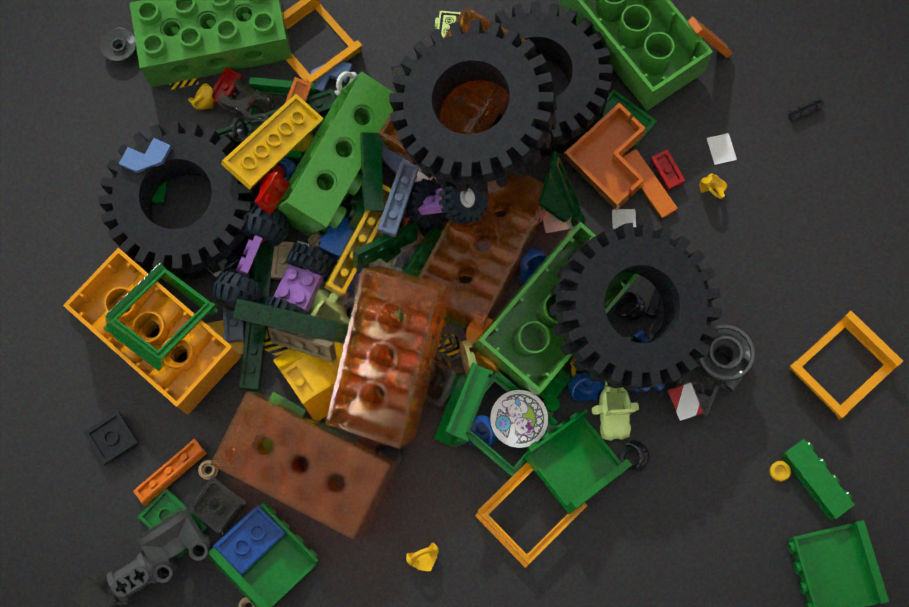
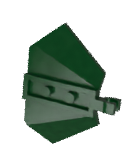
M554 151L538 205L562 222H567L571 218V224L574 227L577 225L575 218H580L583 224L586 222V219L581 212L580 203L562 165L559 153Z

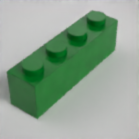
M803 439L781 454V457L790 466V469L829 520H835L855 506L852 502L853 498L849 492L844 491L839 485V479L829 472L826 462L822 458H818L814 452L813 445Z

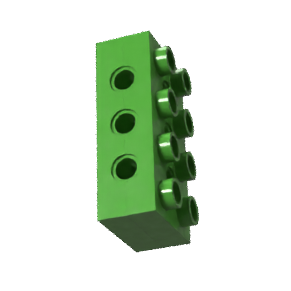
M140 0L130 2L139 67L151 87L221 74L226 67L235 71L292 58L281 0Z
M360 72L341 89L288 181L290 186L275 208L287 217L289 225L307 236L319 231L326 233L328 225L335 229L347 211L340 203L345 201L349 194L354 196L362 185V174L359 173V170H361L360 133H381L382 136L385 130L390 132L394 127L390 117V113L394 112L389 103L390 93L394 92L364 72Z

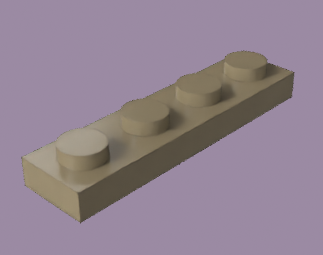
M268 327L272 343L329 362H334L337 359L333 342Z

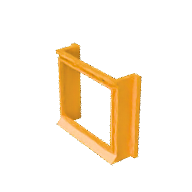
M300 0L283 12L287 29L316 9L348 47L311 75L293 54L291 59H286L301 79L309 83H314L342 61L347 62L356 54L362 52L361 47H363L358 40L354 42L323 8L319 0Z
M850 311L803 356L789 367V370H792L840 420L889 373L898 367L903 360ZM846 328L883 366L840 405L802 366L839 332Z
M528 462L475 515L525 568L588 506L584 503L570 515L567 514L526 554L489 514L533 471Z

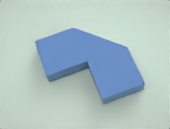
M342 61L315 81L316 92L321 93L325 91L329 78L337 80L341 73L345 71L351 72L352 64ZM321 65V66H319V67L313 69V70L311 71L310 75H311L313 72H315L317 69H319L320 67H322L323 65ZM349 76L345 77L343 82H347Z
M153 138L145 154L127 147L119 164L139 173L147 168L164 164L172 147Z

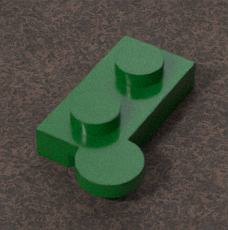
M560 369L545 389L536 395L540 400H544V405L548 412L558 410L559 401L557 397L572 378L563 369Z

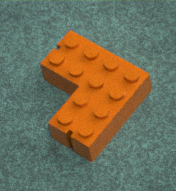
M620 103L565 152V160L616 211L629 200V195L632 197L644 186L645 181L622 156L645 135L646 128L635 117L631 119V113Z

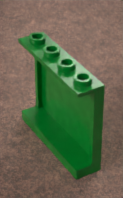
M587 409L581 413L579 411L575 412L569 417V422H561L555 428L556 431L554 433L551 431L547 432L541 438L542 441L540 443L536 441L527 447L528 452L524 456L525 460L569 515L632 466L628 459L623 462L619 460L584 417L588 412Z
M262 503L261 508L286 534L242 576L215 548L208 552V558L255 607H274L318 565V555L313 549H307L303 545L304 540L298 534L294 535L289 530L290 526L285 520L282 519L280 521L275 516L277 513L270 505L266 506Z
M864 520L788 538V549L795 559L793 564L794 570L801 579L799 586L801 593L806 596V607H867L889 602Z

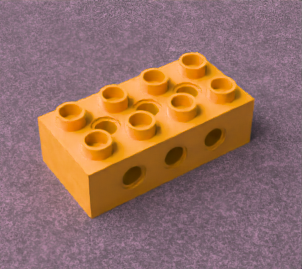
M117 248L63 306L177 408L189 415L241 356L228 342L201 320L164 357V367L158 371L105 331V315L148 275L144 269L121 249ZM156 282L118 321L159 350L194 313L160 283ZM160 328L159 334L156 337L150 338L152 331ZM188 352L186 361L178 363L179 356Z

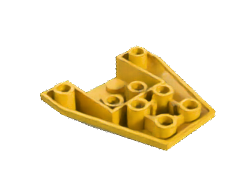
M330 341L334 343L337 359L334 362H329L293 349H289L273 361L313 420L319 422L336 409L370 365L359 347Z

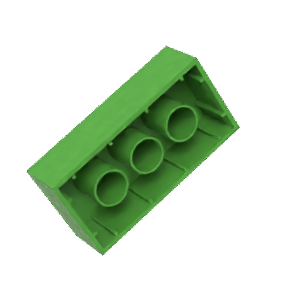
M560 0V4L566 12L569 8L577 12V25L586 18L592 23L591 35L598 31L603 37L602 48L608 47L610 51L609 65L612 64L613 70L646 111L703 74L707 69L713 51L696 34L685 17L670 0Z
M579 222L564 236L472 344L475 349L492 361L499 370L522 390L531 392L533 395L540 394L572 356V354L564 355L560 349L565 344L562 335L555 337L552 327L556 326L558 322L557 316H550V306L556 303V297L551 296V290L559 282L560 277L557 276V273L562 266L568 263L569 260L567 258L569 255L580 248L582 244L596 236L582 222ZM618 273L611 280L605 294L604 305L606 314L639 275L634 273Z

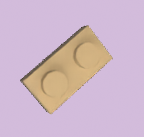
M282 242L274 246L271 278L273 280L282 279L288 267V263L285 261L294 242Z

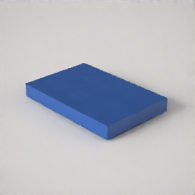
M257 505L223 536L213 548L242 576L286 532Z

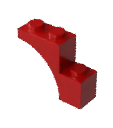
M279 164L258 182L261 188L254 201L264 212L266 211L269 214H272L290 186V183L283 177L286 171Z

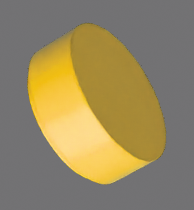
M777 461L771 465L769 473L772 479L782 482L790 477L791 469L786 462Z

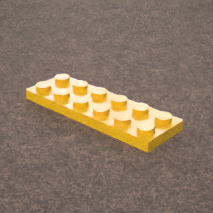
M295 94L222 160L221 165L250 190L322 123L324 118Z

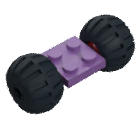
M256 204L252 206L248 213H244L242 220L245 221L244 234L249 240L243 252L246 257H241L236 268V272L239 274L225 272L218 277L213 286V298L222 307L234 311L237 298L260 303L261 288L259 284L246 276L260 244L274 247L282 243L288 235V219L276 209H274L272 214H269Z

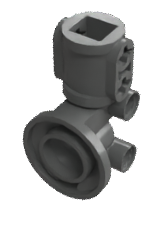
M662 322L660 323L659 327H658L657 330L655 331L653 337H654V336L657 334V332L659 331ZM718 325L714 327L719 329L716 339L705 343L710 348L709 353L706 357L695 360L698 366L694 370L700 371L703 368L707 374L719 379V386L726 391L734 392L744 374L753 364L755 356L754 346L749 336L743 330L732 325ZM714 352H726L729 356L728 364L722 365L718 363L714 358Z
M183 508L137 538V542L143 551L137 554V559L121 569L108 572L106 576L108 584L115 596L121 602L126 603L131 599V595L150 583L168 582L178 567V561L174 556L185 548L189 549L192 559L197 561L203 560L212 546V538L202 533L187 508Z

